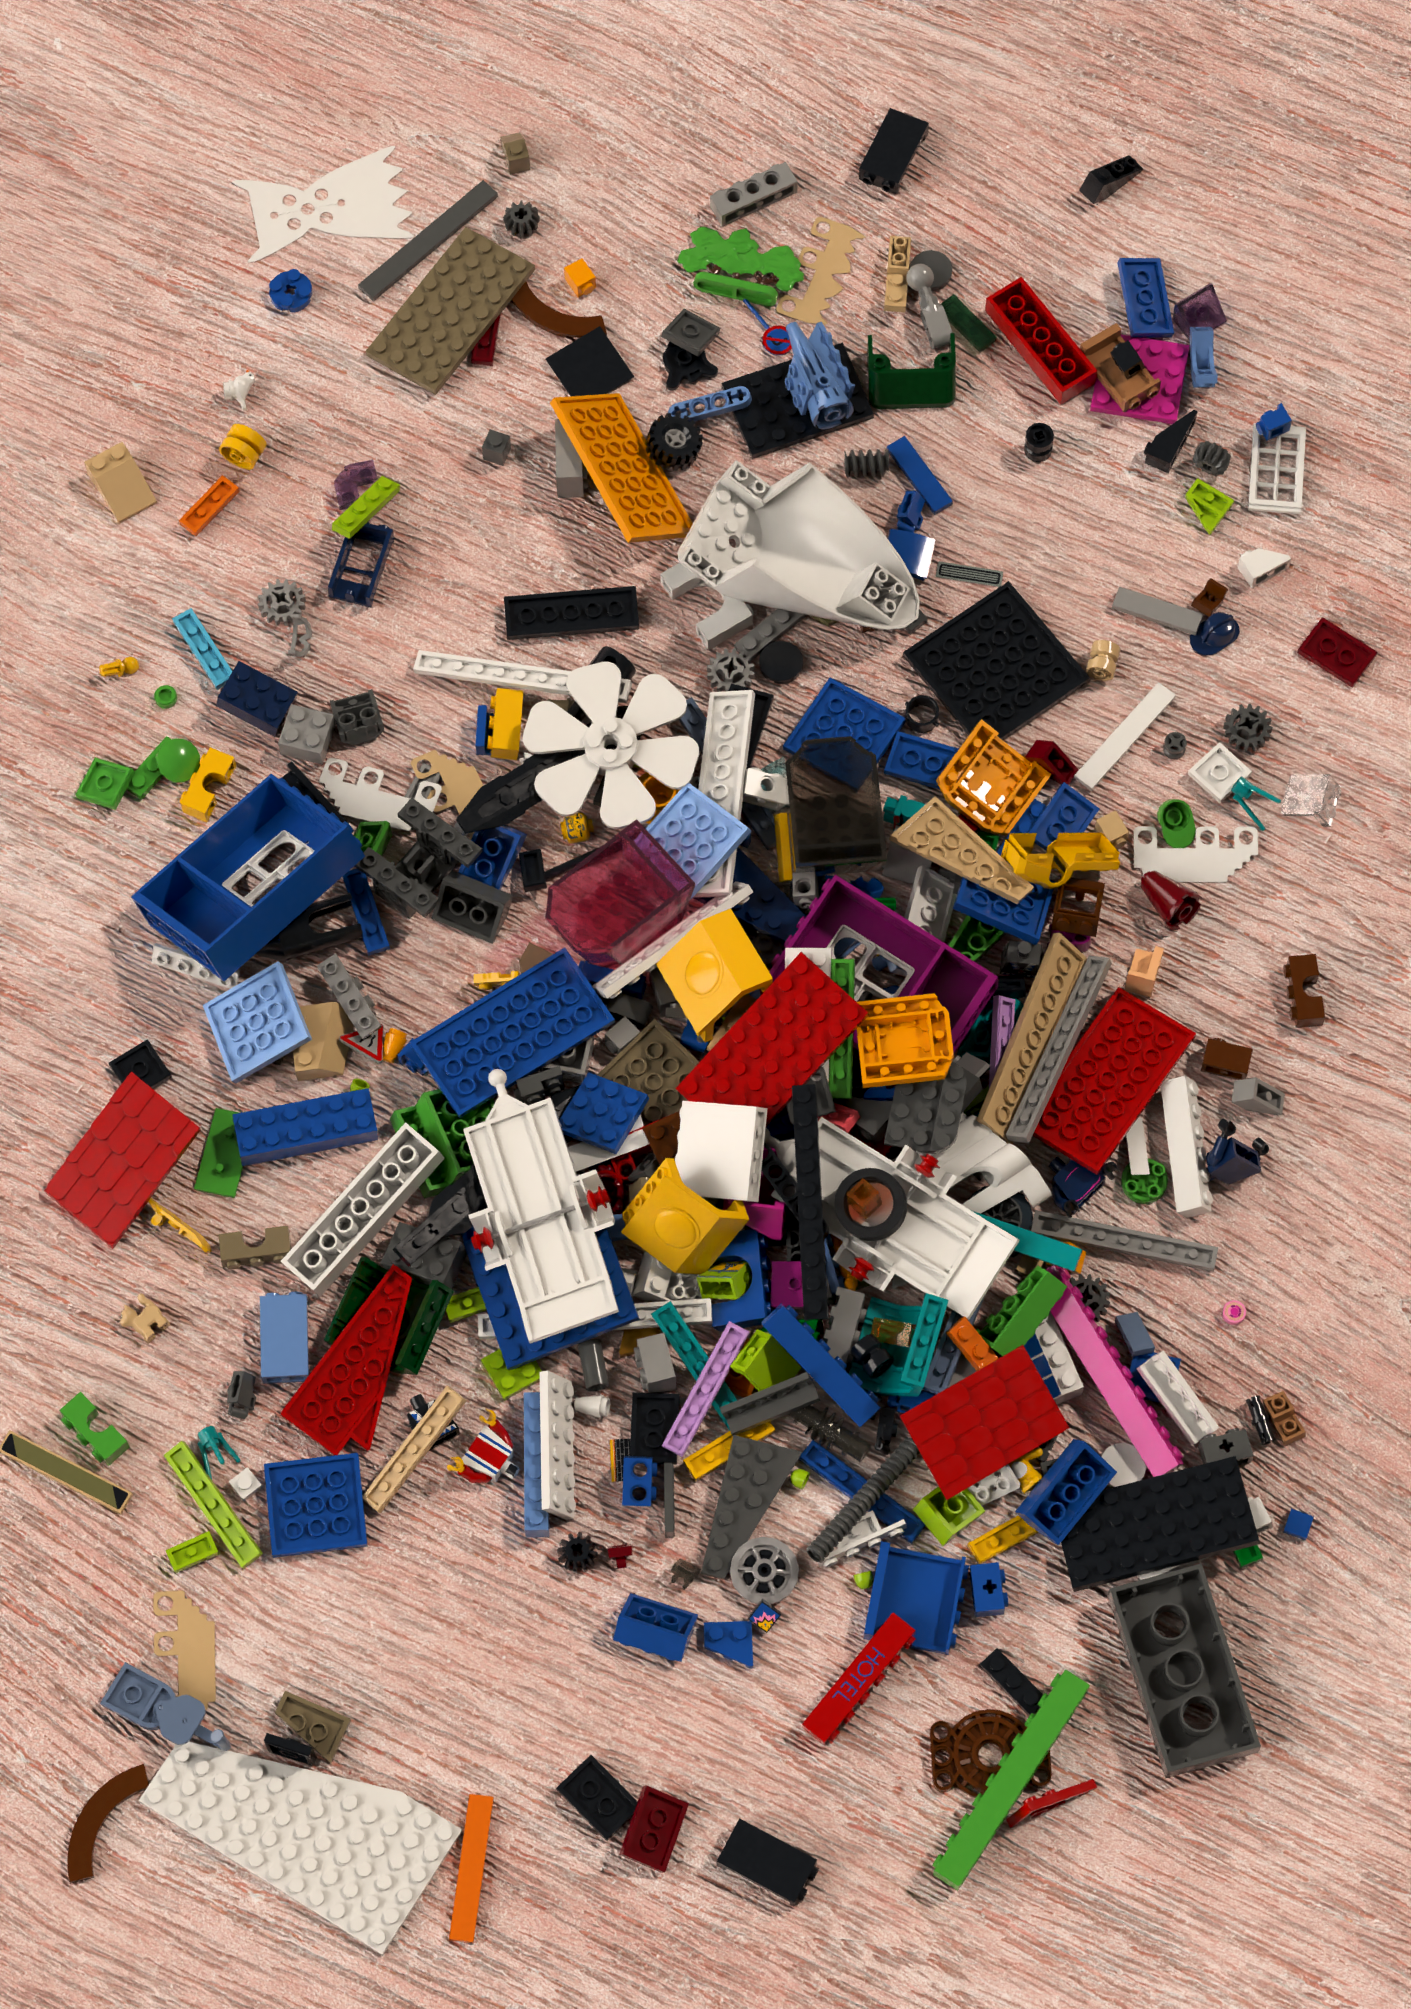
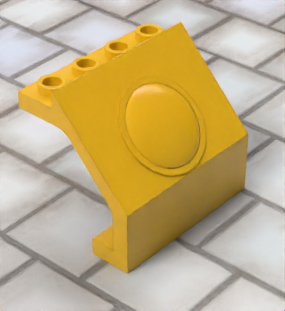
M731 908L699 921L656 963L665 982L670 987L685 1016L693 1026L696 1035H701L705 1043L713 1040L714 1023L741 997L757 989H761L764 993L773 983L771 974Z
M665 1158L623 1211L622 1216L626 1226L621 1233L674 1273L702 1274L712 1266L749 1221V1217L742 1200H734L727 1210H720L710 1204L682 1182L674 1159Z

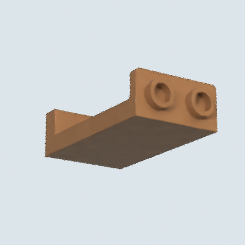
M1115 323L1081 343L1080 350L1097 369L1099 381L1122 411L1125 412L1128 409L1137 408L1147 398H1154L1160 391L1161 381L1159 378L1154 380L1146 368L1129 379L1125 378L1110 354L1117 344L1125 342L1121 337V328Z

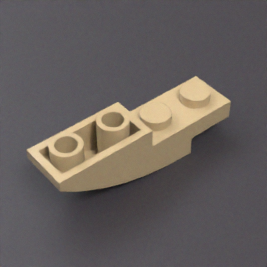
M890 236L884 311L906 313L908 289L906 276L910 263L911 237Z

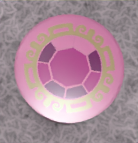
M1232 1300L1224 1305L1222 1317L1225 1322L1230 1325H1238L1245 1319L1246 1308L1241 1302Z

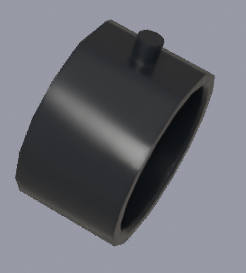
M919 695L905 703L906 723L912 731L927 733L932 731L935 726H939V707L933 698ZM927 706L934 711L935 717L930 722L918 723L910 717L909 713L914 707Z

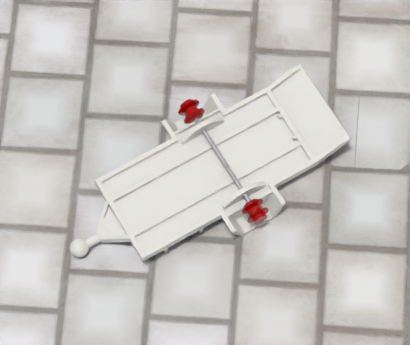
M494 1069L489 1073L488 1080L492 1086L496 1087L498 1099L484 1122L463 1129L488 1206L486 1209L468 1215L475 1229L471 1241L474 1249H479L484 1254L486 1271L506 1264L520 1307L525 1331L531 1344L619 1312L612 1283L595 1233L596 1231L613 1226L615 1219L609 1203L608 1193L596 1169L578 1176L576 1175L573 1160L570 1156L552 1099L548 1098L527 1105L507 1094L504 1085L507 1080L506 1073L501 1069Z
M821 1117L818 1121L823 1218L829 1226V1233L843 1241L833 1260L851 1272L850 1275L861 1282L864 1280L883 1292L895 1274L925 1294L928 1293L949 1300L947 1307L969 1320L1020 1240L947 1196L946 1193L957 1176L942 1170L937 1165L939 1161L933 1156L926 1154L924 1157L905 1145L895 1162ZM766 1128L764 1143L776 1150L778 1158L797 1182L795 1139L780 1142L770 1136V1131ZM864 1168H877L891 1174L902 1186L907 1198V1213L900 1228L891 1236L878 1241H866L854 1237L841 1225L835 1212L834 1201L839 1185L848 1175ZM872 1182L859 1186L852 1193L849 1200L850 1215L856 1223L862 1226L872 1227L883 1223L890 1216L893 1209V1197L890 1190L879 1183ZM795 1186L786 1187L784 1195L786 1197L793 1196L796 1192ZM774 1190L771 1196L780 1202H784L777 1191Z

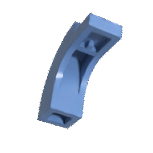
M1190 327V369L1193 388L1215 387V383L1218 381V375L1214 367V331L1212 327Z

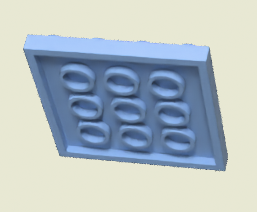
M688 783L672 798L630 845L628 850L692 899L752 831Z
M279 961L203 1005L230 1079L235 1084L312 1040L284 966Z

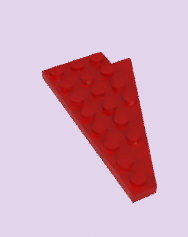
M394 1264L279 1414L333 1455H338L350 1438L367 1451L371 1448L412 1277Z

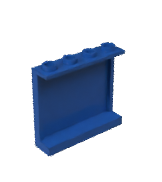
M881 1541L864 1630V1639L871 1640L894 1612L916 1630L914 1635L916 1640L910 1648L949 1655V1649L955 1648L957 1634L952 1633L954 1625H959L961 1611H957L958 1602H963L965 1588H961L962 1579H967L969 1565H965L966 1557L962 1556V1560L899 1549L890 1547L891 1543Z

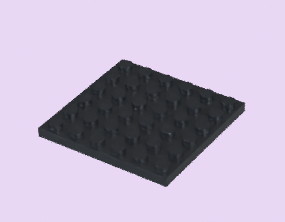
M1009 581L903 652V657L968 735L982 719L999 733L997 736L1000 739L1004 740L1090 681L1087 673Z

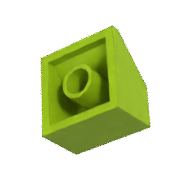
M939 1486L924 1496L913 1508V1511L942 1546L958 1536L985 1512L984 1508L968 1489L946 1500Z

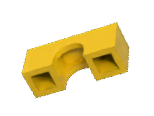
M211 747L207 754L204 753L202 755L197 773L194 772L191 776L190 787L182 793L180 798L183 813L208 822L217 805L215 795L207 792L205 788L212 782H221L227 785L236 768L233 756Z

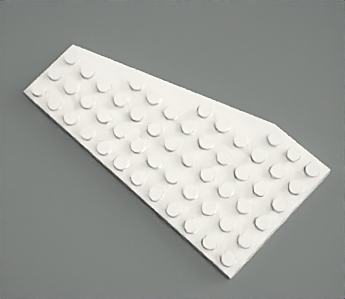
M193 1742L175 1745L139 1799L141 1804L382 1956L463 1832L459 1827L401 1791L236 1752L223 1751L219 1748Z

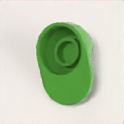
M1169 799L1163 802L1158 809L1157 820L1161 825L1166 843L1173 848L1189 846L1196 834L1190 806L1179 799Z

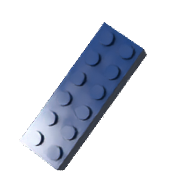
M369 1088L232 1114L242 1166L378 1140Z

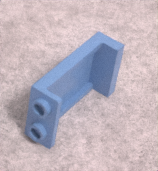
M295 1291L290 1292L289 1295L267 1293L265 1296H260L261 1378L263 1384L304 1382L310 1374L307 1294Z

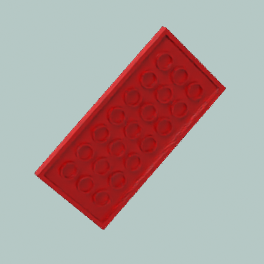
M800 952L675 1089L688 1101L768 1108L767 1127L792 1099V1086L805 1085L870 1014L806 955Z
M1118 987L1070 1053L1033 1136L1098 1175L1158 1091L1163 1081H1165L1196 1037V1033Z

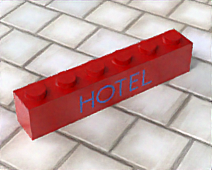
M893 1612L802 1723V1728L824 1746L828 1741L832 1744L840 1734V1731H838L843 1723L847 1725L856 1713L853 1710L858 1704L863 1706L869 1699L871 1694L868 1692L874 1685L878 1687L886 1677L884 1672L888 1667L893 1669L899 1662L901 1651L904 1648L908 1650L916 1640L914 1637L916 1630Z

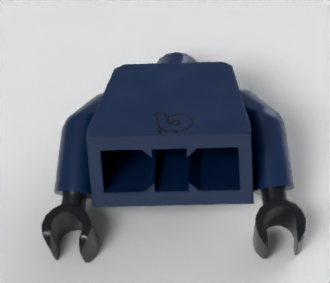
M1221 1119L1218 1127L1222 1134L1217 1137L1213 1149L1206 1155L1208 1165L1206 1169L1209 1172L1210 1181L1217 1178L1226 1184H1232L1262 1172L1260 1166L1261 1158L1259 1157L1269 1152V1146L1259 1137L1253 1141V1149L1233 1137L1227 1139L1228 1136L1236 1132V1127L1231 1121L1228 1123L1226 1119Z
M1057 1156L1048 1166L1056 1173L1051 1184L1054 1204L1065 1211L1068 1218H1071V1212L1073 1214L1077 1211L1080 1212V1208L1104 1186L1106 1180L1104 1175H1107L1110 1180L1115 1178L1112 1172H1119L1118 1166L1114 1162H1108L1099 1174L1096 1175L1073 1160L1066 1165Z

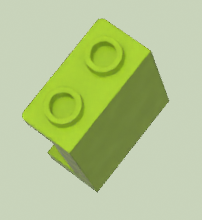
M758 1329L730 1365L735 1372L744 1375L758 1392L795 1377L801 1369L798 1363L771 1334Z

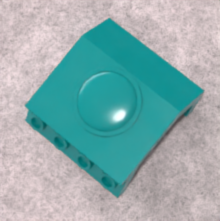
M926 1293L922 1306H901L871 1297L859 1340L866 1335L874 1334L882 1344L881 1349H887L894 1357V1362L881 1376L871 1379L863 1370V1364H858L853 1358L849 1374L855 1373L862 1380L863 1384L861 1387L866 1392L871 1390L875 1395L918 1397L925 1384L949 1300Z

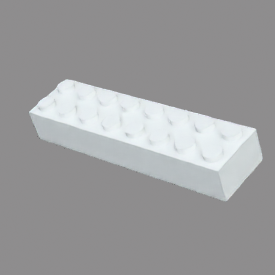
M405 1122L281 1262L321 1297L445 1158L433 1145Z

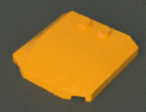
M981 719L943 769L936 782L946 802L983 831L1006 836L1052 774L1037 762L1033 761L1031 763L1000 739L997 736L999 733Z
M935 993L857 1002L870 1014L857 1028L863 1088L943 1080L946 1078L954 1059L949 1012L938 1001Z

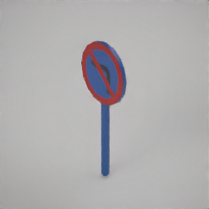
M744 299L743 302L766 329L762 337L765 350L773 355L787 354L792 347L786 327H769L750 302Z

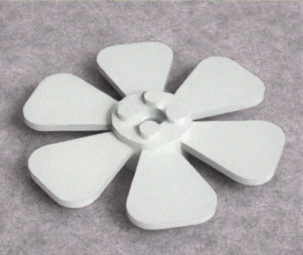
M600 662L572 670L566 679L567 689L593 724L587 727L555 703L541 701L536 703L529 713L522 740L525 748L533 754L584 749L585 754L541 771L535 778V791L559 815L565 817L573 816L581 810L599 773L605 776L600 808V817L603 824L608 828L621 829L645 823L654 816L656 804L653 797L631 770L633 765L636 764L665 786L679 790L692 780L699 757V747L697 742L689 736L637 740L636 736L682 718L687 709L686 699L665 677L659 674H650L639 683L623 719L616 718L621 686V672L619 668L611 662ZM608 745L617 746L614 750L606 749Z

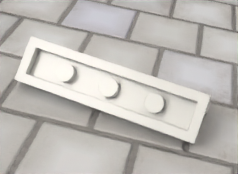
M1164 1350L1153 1355L1136 1368L1191 1445L1196 1444L1204 1436L1219 1428Z

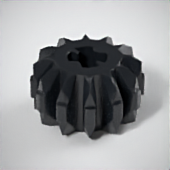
M578 1532L577 1538H574L570 1533L568 1534L569 1542L562 1539L561 1544L563 1547L557 1549V1553L561 1555L558 1558L559 1563H565V1570L573 1566V1573L575 1574L578 1572V1567H581L582 1571L586 1572V1564L593 1567L595 1563L591 1558L598 1557V1553L593 1551L597 1548L596 1543H590L591 1537L589 1535L582 1539L581 1532ZM576 1549V1551L578 1552V1549H581L582 1555L579 1556V1554H577L576 1557L574 1556L573 1551Z

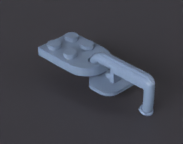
M126 1662L100 1703L106 1709L144 1729H160L164 1738L177 1745L188 1743L193 1735L223 1751L231 1749V1743L225 1737L222 1730L217 1729L212 1732L200 1725L206 1714L205 1706L201 1701L190 1695L177 1697L167 1684Z

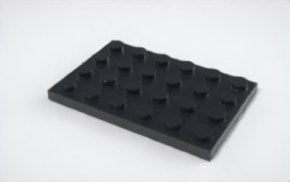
M843 342L833 346L840 352L841 363L848 369L850 382L855 384L852 397L849 399L854 410L848 419L846 416L840 419L841 424L833 428L819 429L817 425H813L808 408L806 415L801 416L799 409L794 406L793 396L785 386V378H787L789 365H791L792 360L721 383L723 390L744 386L751 394L752 401L750 405L743 409L732 411L752 459L874 418L872 408ZM739 394V401L743 400V394ZM729 396L728 398L731 404H733L732 397Z

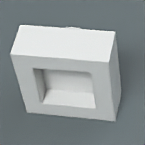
M248 1467L229 1481L231 1487L243 1501H246L262 1488V1484Z

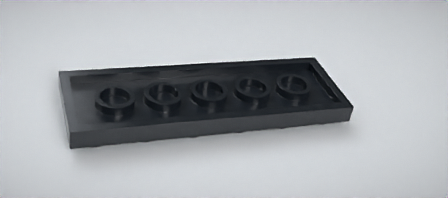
M636 586L504 597L507 640L639 629Z

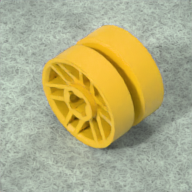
M233 424L227 433V437L221 443L219 452L230 463L242 469L251 470L266 448L267 443L255 430L242 424Z

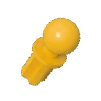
M126 657L122 662L120 659H116L113 663L100 665V675L102 677L113 675L120 677L123 676L124 672L134 674L139 669V662L134 657Z

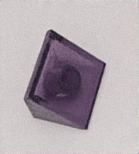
M1212 283L1177 302L1174 306L1172 319L1189 341L1190 327H1212V329H1215L1227 322Z

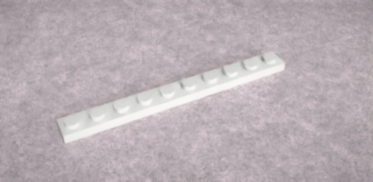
M422 650L418 651L413 668L415 674L570 695L566 686V679L571 671ZM621 679L619 703L627 704L632 686L629 679Z
M711 1298L671 1301L687 1325L713 1323ZM669 1301L635 1303L640 1320L614 1330L659 1327L651 1313ZM478 1314L479 1339L496 1338L488 1314Z

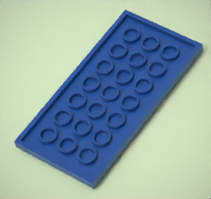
M564 947L410 1042V1046L453 1110L461 1118L498 1095L496 1087L492 1086L488 1080L489 1073L492 1070L501 1069L506 1073L507 1080L504 1085L507 1090L516 1084V1080L528 1077L615 1023V1019Z

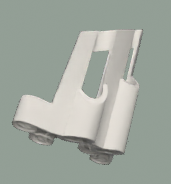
M964 1113L961 1114L956 1142L947 1150L939 1154L915 1151L924 1157L926 1154L933 1156L939 1161L937 1165L942 1170L957 1176L950 1188L971 1174L981 1172L990 1186L961 1204L969 1210L980 1214L1018 1192L1028 1199L1033 1208L1052 1196L1047 1184L1038 1170L1031 1164L1028 1157L1013 1144H1007L993 1133L989 1127L977 1122V1116L974 1115L968 1117Z

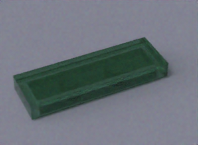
M954 294L940 304L944 307L948 321L980 353L996 341L997 337Z

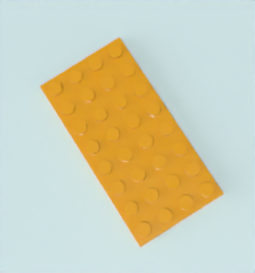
M620 393L554 397L550 404L626 541L634 543L685 538L693 523L661 466L656 465L657 460L649 458L651 453L646 452V440Z

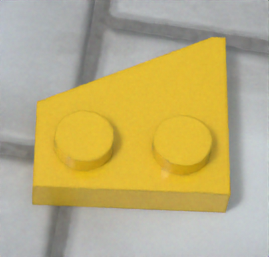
M511 971V974H501L500 972L474 974V986H479V990H492V986L506 984L519 976V972Z

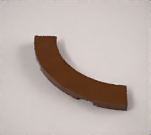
M527 282L523 284L511 300L513 305L518 308L527 320L549 333L561 337L580 338L600 326L607 336L602 315L578 317L560 313L541 302L531 291Z
M144 1764L130 1768L110 1779L98 1789L82 1809L73 1828L68 1848L67 1861L70 1884L94 1878L93 1853L98 1832L116 1806L131 1796L147 1789L149 1782Z

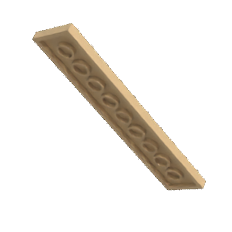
M1054 933L976 1120L989 1127L993 1133L1007 1144H1013L1014 1142L1008 1141L1006 1133L1087 961V958L1061 933Z

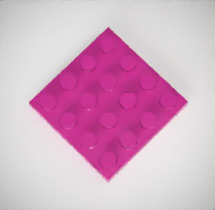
M1121 334L1125 342L1129 340L1154 380L1159 378L1161 381L1160 391L1154 398H1147L1142 401L1137 408L1128 409L1123 412L1097 378L1090 411L1168 424L1175 423L1180 405L1189 345L1148 338H1131L1129 335Z

